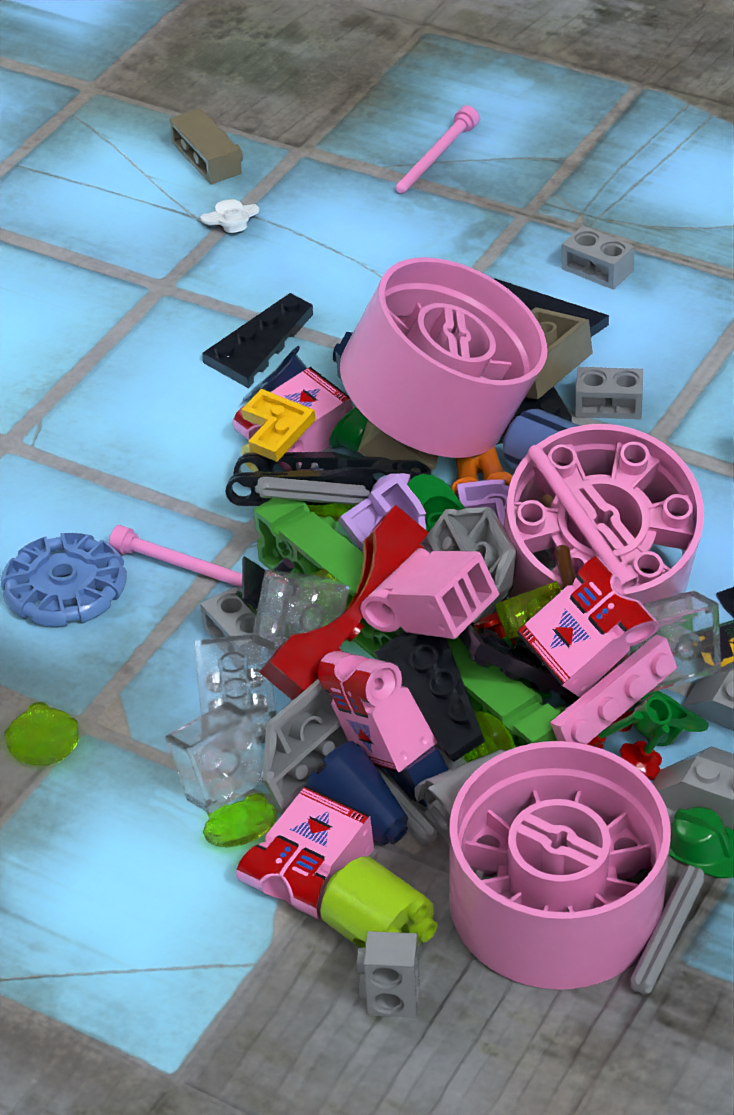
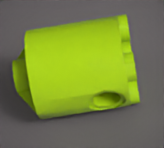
M361 856L349 862L344 868L335 872L327 883L326 893L320 909L321 919L358 948H366L368 931L417 933L419 946L421 942L429 941L437 930L438 923L433 920V903L371 857Z

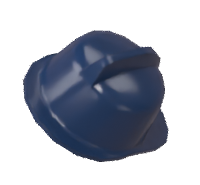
M300 346L295 347L277 369L255 386L243 398V401L257 394L260 389L271 392L307 369V366L297 355Z

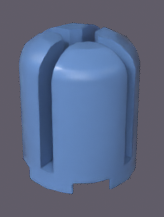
M540 409L524 411L509 424L504 436L503 451L505 461L515 471L522 459L528 454L529 448L532 445H537L557 432L580 425Z

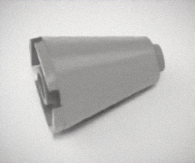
M498 750L427 778L414 788L417 803L424 799L428 809L423 814L438 828L437 834L448 845L450 839V816L458 792L473 772L493 757L505 752L504 750Z

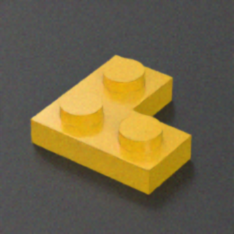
M260 389L241 409L245 420L262 426L248 441L250 451L276 462L316 421L314 409Z

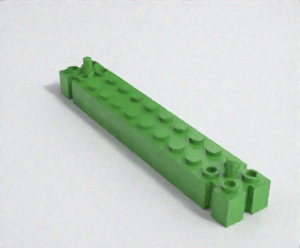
M271 499L253 509L255 530L261 534V538L257 540L258 560L272 571L284 558L289 559L295 568L285 579L302 589V598L330 622L339 618L355 596L362 574L363 552L355 547L347 536L341 535L334 529L336 523L331 516L323 518L317 516L313 511L310 513L304 501ZM363 617L360 622L364 627L353 641L370 656L377 659L374 651L405 631L400 627L393 632H382L369 625ZM458 636L455 639L447 638L485 742L478 746L483 752L488 755L498 750L508 751L531 743L557 741L550 722L567 709L564 705H559L556 708H553L548 703L543 705L542 698L535 689L528 688L520 680L515 681L507 677L500 671L499 667L490 664L486 668L470 659L469 650Z

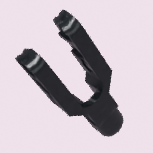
M286 452L278 462L257 453H247L240 456L234 467V475L229 479L225 493L228 500L237 506H260L272 499L262 498L259 493H256L255 486L258 485V479L261 477L363 485L371 493L373 485L377 482L373 477L375 473H382L384 475L404 473L410 474L412 479L414 476L421 474L431 475V469L418 460H390L385 457H351L336 452ZM279 462H285L291 467L292 471L275 472L274 465ZM299 462L302 463L301 469H303V470H298V469H299ZM244 463H252L256 465L258 471L241 472L240 467ZM312 463H318V467L323 470H312L310 468ZM417 467L421 472L411 471V469ZM238 482L242 486L250 487L251 493L247 496H239L234 492L233 484ZM304 501V502L306 503V505H329V504H332V503H320V502H308V501Z

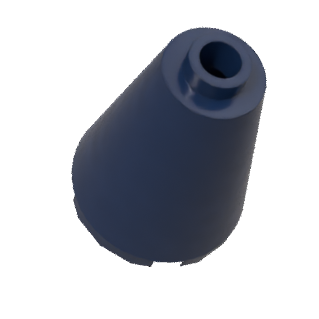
M348 741L338 746L322 760L327 765L318 775L313 770L308 777L306 786L370 815L373 840L381 845L388 843L396 844L407 833L408 827L406 824L408 816L364 748L358 743L356 745L353 741Z

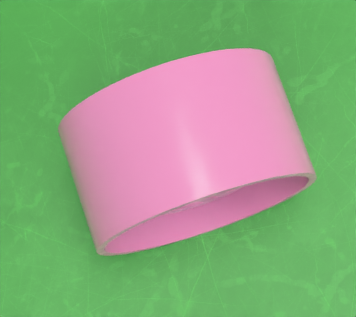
M428 257L411 258L394 264L383 275L341 355L340 374L343 385L355 406L370 422L387 435L409 447L429 454L451 458L472 457L487 452L501 439L545 365L547 342L539 322L529 308L515 294L496 280L478 270L457 262Z
M588 424L571 427L547 437L537 445L544 450L619 562H625L627 566L631 565L640 578L633 587L623 588L625 596L640 601L656 619L662 614L661 606L675 595L686 592L704 523V504L700 488L693 473L678 454L666 444L644 432L625 426ZM528 453L516 468L511 479L503 527L516 549L513 576L514 587L509 595L520 611L530 620L563 590L555 556L557 546L566 545L569 548L575 576L582 566L591 558L596 557L597 554ZM547 494L554 498L550 508L544 507L537 500ZM653 544L681 549L683 556L670 569L663 563L658 554L649 550ZM552 548L556 567L552 571L549 570L532 553Z
M564 741L531 743L510 749L493 757L473 772L461 787L454 801L450 816L449 839L450 912L456 931L469 951L480 962L501 976L521 984L544 989H575L595 985L619 975L634 965L641 958L663 913L671 827L666 806L655 786L635 766L611 752L587 744ZM470 866H472L476 872L477 870L485 872V876H493L497 874V877L481 880L470 868ZM642 869H646L648 872L647 877L640 884L617 879V877L621 879L632 878Z

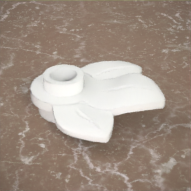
M234 199L223 200L215 205L216 211L202 214L200 220L207 225L220 224L223 226L224 231L228 233L239 232L247 228L249 217L259 213V206L256 204L243 206L240 201Z

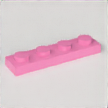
M659 635L652 637L553 719L550 724L557 741L588 744L675 671L678 667L667 638Z

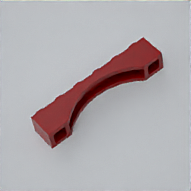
M395 504L379 520L363 541L364 560L361 579L355 596L345 612L326 626L310 632L291 635L278 647L259 673L292 701L318 679V667L324 656L333 651H342L339 647L345 639L351 642L363 629L364 625L360 622L363 618L361 612L362 602L418 548L425 549L420 543L429 532Z

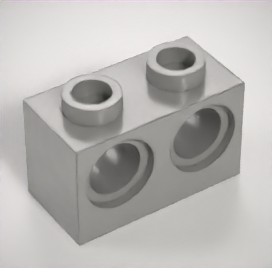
M582 226L562 244V269L614 290L634 271V246Z
M577 368L575 417L641 419L643 369Z
M235 586L200 603L203 629L238 667L243 669L277 650L276 635L278 633L272 632L245 601L242 600V591Z
M368 931L366 948H359L357 955V972L364 973L360 974L359 998L366 999L368 1016L417 1018L420 989L417 933Z

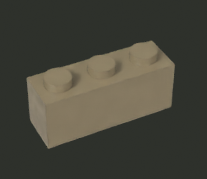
M201 108L169 119L172 143L210 185L242 174L241 161H243V154L239 145H235L229 139L227 133L224 130L222 131L215 124L213 118L208 117Z

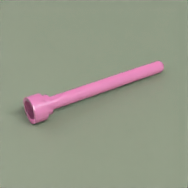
M465 105L455 114L454 124L396 185V191L399 194H404L462 132L471 131L479 123L480 116L473 107Z
M532 445L528 451L529 456L597 556L601 557L619 577L623 588L633 587L640 579L631 565L627 566L625 562H619L544 450L539 445Z
M117 525L110 535L109 544L122 555L132 554L135 551L242 588V573L139 539L138 534H135L131 528Z

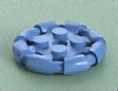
M60 533V537L47 539V536L32 541L18 551V556L11 558L3 570L1 588L4 591L3 597L6 604L24 619L31 617L34 623L45 626H67L68 621L80 619L82 623L99 616L111 607L112 600H117L120 597L126 584L127 571L123 567L124 560L113 546L104 540L98 542L94 540L92 535L82 533ZM64 550L63 553L51 555V552ZM70 574V576L65 577V578H57V577H64V576Z

